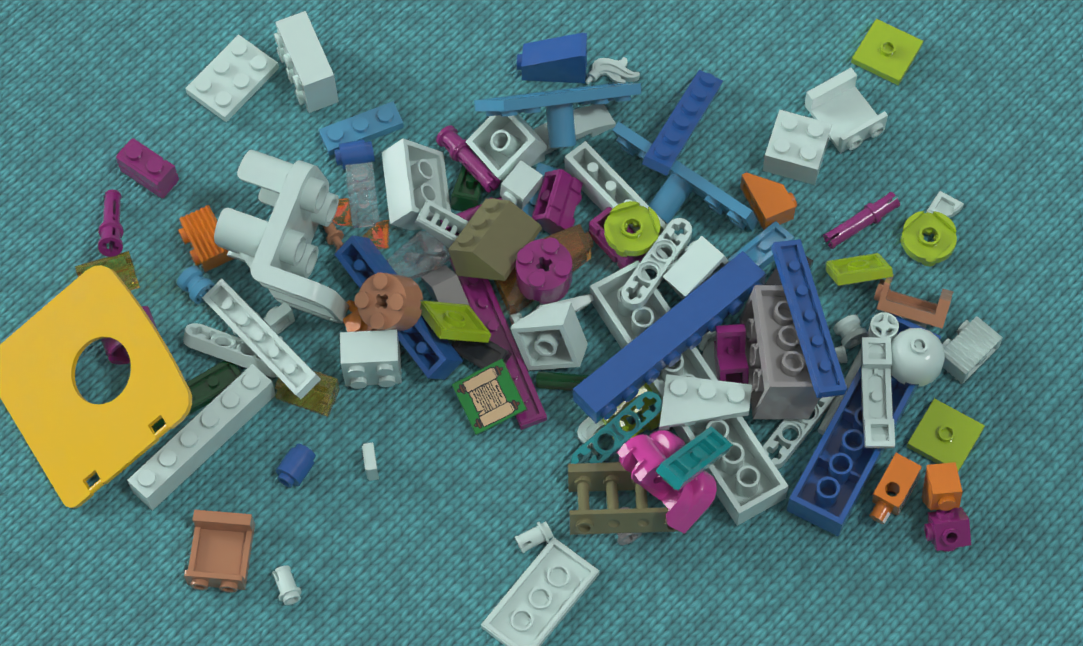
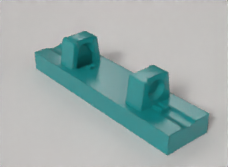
M710 426L663 461L656 472L673 489L680 490L724 456L733 444Z

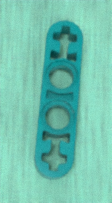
M647 391L637 397L574 452L571 459L572 464H578L580 461L578 455L580 453L585 456L592 451L588 447L590 443H593L595 450L602 454L603 457L598 459L597 455H595L589 462L602 463L661 411L662 399L660 395L656 392ZM644 397L648 399L654 397L657 400L654 404L656 410L654 412L650 409L645 411L642 415L646 417V420L642 422L639 415L631 410V408L636 405L637 410H639L645 404L643 401ZM632 415L635 418L636 426L632 431H624L621 428L620 419L622 416ZM607 433L613 436L614 446L609 450L602 449L598 444L600 435Z

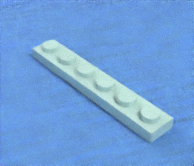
M222 278L202 297L298 398L302 399L321 380Z

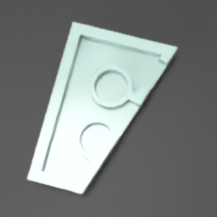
M666 374L659 430H669V427L684 425L685 427L692 426L696 422L708 420L720 421L748 416L752 385Z

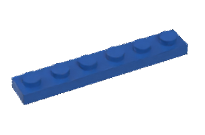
M701 70L697 72L646 153L642 165L666 176L668 175L720 90L723 80Z
M801 239L774 242L771 250L816 397L844 395L847 391V386Z

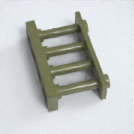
M621 462L568 464L569 492H577L578 510H569L570 535L679 531L667 524L666 513L669 511L667 507L648 508L647 490L633 481L631 478L632 473L626 471ZM635 490L636 508L619 509L618 491ZM589 491H606L607 509L590 510Z

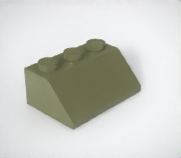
M486 198L448 249L457 276L505 281L516 266L519 250L534 241L542 230L541 225L510 200Z

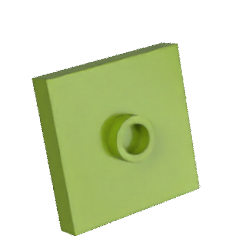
M876 19L853 55L851 63L899 86L923 46L924 41Z
M879 253L825 262L826 272L838 286L893 277L892 267Z
M421 301V315L439 339L489 342L491 333L469 305Z
M934 398L906 447L937 464L956 462L959 472L985 425Z

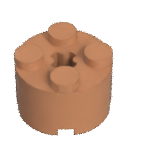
M380 272L372 275L363 283L355 296L354 302L356 307H358L362 320L371 328L404 331L413 327L419 320L422 313L420 305L423 295L420 287L413 279L402 275Z

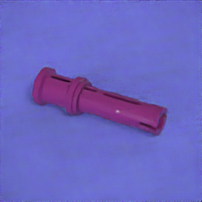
M450 125L443 128L436 137L437 144L447 149L453 161L462 163L487 192L497 189L500 179L473 153L470 146L466 143L467 140H463L458 135V130L454 126Z
M113 189L105 192L103 223L99 226L98 231L101 237L98 241V250L102 255L108 257L117 256L123 250L121 238L123 237L124 229L120 224L122 196L119 191Z

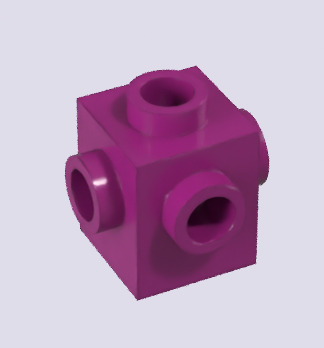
M962 507L953 508L948 511L938 509L927 513L928 524H924L925 536L927 541L932 542L937 551L949 552L958 547L971 545L970 521Z

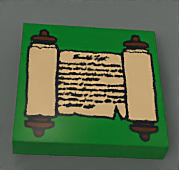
M503 359L452 384L476 435H480L528 410Z

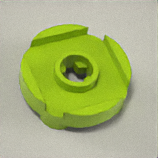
M629 201L621 203L610 211V215L605 221L604 234L606 241L615 250L617 255L621 257L645 254L651 249L660 235L658 215L650 207L647 209L641 206L639 202ZM629 224L640 228L634 234L626 231Z
M920 211L910 216L905 222L900 242L909 257L922 263L924 266H934L936 263L943 262L952 255L957 242L956 227L952 220L943 213L936 211L924 213V211ZM922 234H934V242L925 241Z

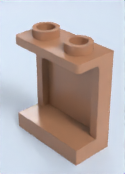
M893 277L886 278V280L880 279L874 300L879 301L878 310L943 329L953 291L942 289L939 302L936 304L890 290Z
M194 510L192 520L195 525L188 570H185L184 573L187 584L197 590H207L208 587H216L224 592L231 593L236 592L237 589L245 590L255 529L252 514Z

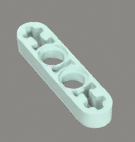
M676 218L668 223L625 283L621 292V301L627 309L638 310L646 304L663 280L668 267L678 259L688 245L692 236V226L687 220ZM684 229V234H679L674 244L672 242L674 232ZM660 248H668L671 250L672 256L662 259L657 256L656 252ZM645 269H653L657 273V277L652 280H646L642 277L641 273ZM638 284L642 286L639 290V298L629 299V293L634 294L638 289Z
M198 323L186 326L183 338L186 346L245 368L253 364L264 375L278 377L241 338Z
M836 396L821 398L819 404H816L813 410L815 416L810 420H783L763 445L768 456V452L774 453L778 444L782 446L778 455L779 459H772L777 469H780L830 408ZM792 428L797 431L798 438L793 441L786 440L782 432L785 429Z

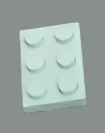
M238 34L185 88L186 93L227 122L279 69L278 62Z

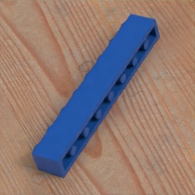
M742 251L573 388V401L595 424L602 419H609L616 412L617 406L624 401H631L638 394V389L645 383L648 385L653 383L660 375L662 369L666 366L672 367L675 365L684 351L688 348L692 350L702 341V337L709 331L711 333L716 331V326H721L723 319L728 315L737 314L743 308L744 302L749 299L754 286L765 285L766 273Z

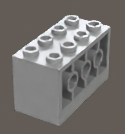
M755 285L739 318L740 324H744L746 329L745 354L749 367L748 384L752 385L750 400L753 419H809L820 398L816 397L783 286Z

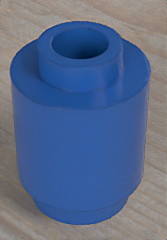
M362 139L339 143V149L334 150L337 166L342 165L343 170L369 166V163L375 162L371 141L365 142Z
M296 444L295 447L290 448L275 470L278 474V481L290 488L292 486H300L314 465L315 453L302 444Z

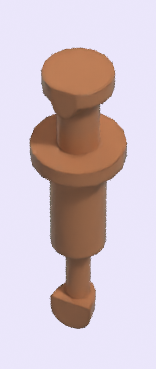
M331 222L328 227L323 226L327 233V243L330 245L334 244L337 248L335 252H337L343 245L341 240L344 238V234L341 230H337L333 222Z

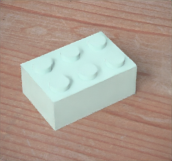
M306 11L276 21L277 33H274V38L278 46L277 52L281 62H285L287 66L286 72L291 84L294 83L296 87L295 93L300 105L305 104L310 113L338 103L334 74Z

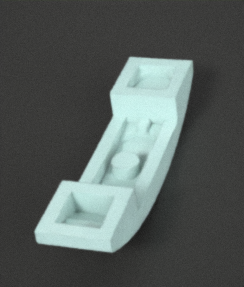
M604 104L589 105L573 110L576 140L588 134L595 137L616 125ZM547 122L534 129L538 136L548 145V148L531 166L544 161L546 154L558 149L549 147Z
M862 337L861 398L865 448H895L891 391V338Z

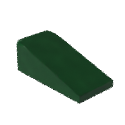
M463 164L451 195V208L461 212L480 205L485 189Z

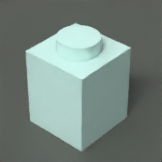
M520 160L501 183L500 196H502L503 200H510L523 210L540 189L543 175Z

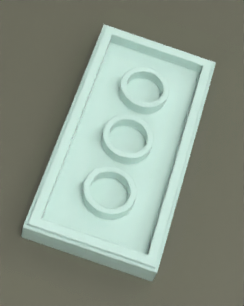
M553 537L483 621L481 628L504 646H541L597 578L599 570Z

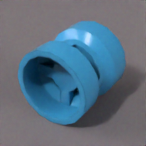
M195 265L183 271L177 279V286L182 291L188 292L190 299L195 304L205 302L202 297L215 285L209 278L203 277V271Z

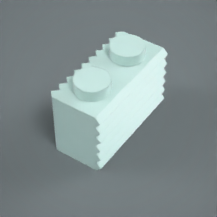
M977 316L971 322L968 320L963 322L956 332L958 335L953 340L948 338L942 344L945 356L942 368L946 369L948 373L962 384L1000 347L1003 339L1002 336Z

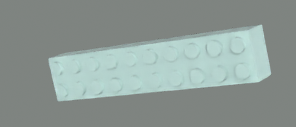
M639 261L590 286V294L593 295L594 299L591 303L621 349L671 310L657 288L642 308L630 310L623 305L621 301L622 288L640 264ZM644 270L641 273L642 277L646 280H651ZM638 284L636 292L634 294L629 293V299L639 298V290L642 286ZM695 347L692 350L688 348L684 351L675 365L672 367L666 366L662 369L658 378L649 386L652 392L660 395L663 403L666 374L710 380L718 379ZM743 417L720 421L708 420L696 422L692 426L685 427L684 425L673 427L685 444H688L710 426L733 444L724 456L704 471L714 477L717 487L716 495L737 526L786 499L788 484Z

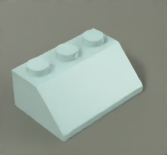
M401 139L382 152L391 225L410 231L423 229L415 221L427 199L451 212L443 152L406 139ZM429 212L426 219L431 222L434 214ZM438 218L436 222V225L441 226L440 218Z

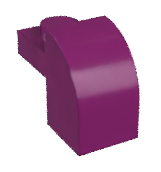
M744 324L716 326L714 357L718 381L748 384L749 367L745 354L746 329Z

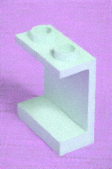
M852 68L806 92L804 104L814 119L832 124L829 139L840 153L848 149L853 150L869 137L879 136L885 130L888 118L885 111L877 115L855 87L857 74Z

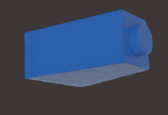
M577 33L524 43L522 54H517V70L522 71V80L586 83L587 33Z

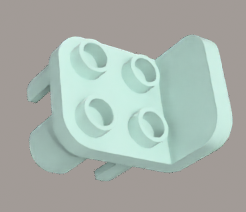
M249 150L239 166L237 175L242 181L261 187L258 199L261 203L274 207L268 222L231 208L223 209L215 228V244L229 250L227 254L229 257L246 262L253 278L260 282L263 287L268 288L278 302L282 304L286 302L295 309L329 321L343 323V318H345L349 308L345 300L333 289L307 279L315 267L319 252L318 247L312 245L311 242L318 224L326 227L331 224L338 207V195L329 192V181L317 166L301 160L292 164L255 150Z

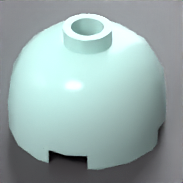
M909 328L900 332L891 341V375L900 383L905 384L907 382L925 386L932 383L940 375L945 361L944 347L940 339L931 331L922 328Z

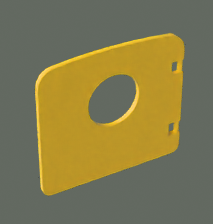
M93 266L86 270L0 344V398L66 507L74 509L82 506L94 496L96 491L105 484H108L137 460L170 429L175 428L190 412L192 406L191 391L168 347L128 287L114 270L105 266ZM102 338L116 339L126 348L130 357L131 372L128 383L122 393L114 400L104 404H92L82 397L76 386L75 369L77 361L84 349L94 341ZM163 418L166 424L155 433L151 426ZM97 473L100 480L89 487L86 481Z

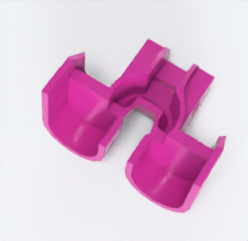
M665 430L655 431L649 436L637 435L629 439L617 452L620 456L619 462H621L626 471L632 473L631 478L635 483L642 486L665 504L669 510L666 513L667 524L685 534L715 499L717 487L714 477L708 472L703 471L680 490H675L662 479L663 477L656 470L663 461L686 445L684 440Z

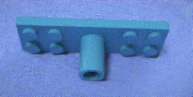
M608 83L474 100L475 111H486V116H515L521 112L538 113L541 112V107L546 106L549 147L558 148L576 145L573 103H593V105L607 104L609 101L614 100L615 102L630 101L631 95L642 93L641 83Z
M618 121L612 130L617 137L616 142L631 157L637 154L640 159L644 160L652 143ZM677 160L668 173L669 177L648 205L668 225L690 193L694 192L709 204L708 208L720 216L722 213H725L731 219L730 222L737 228L744 230L746 227L753 231L758 224L750 208Z

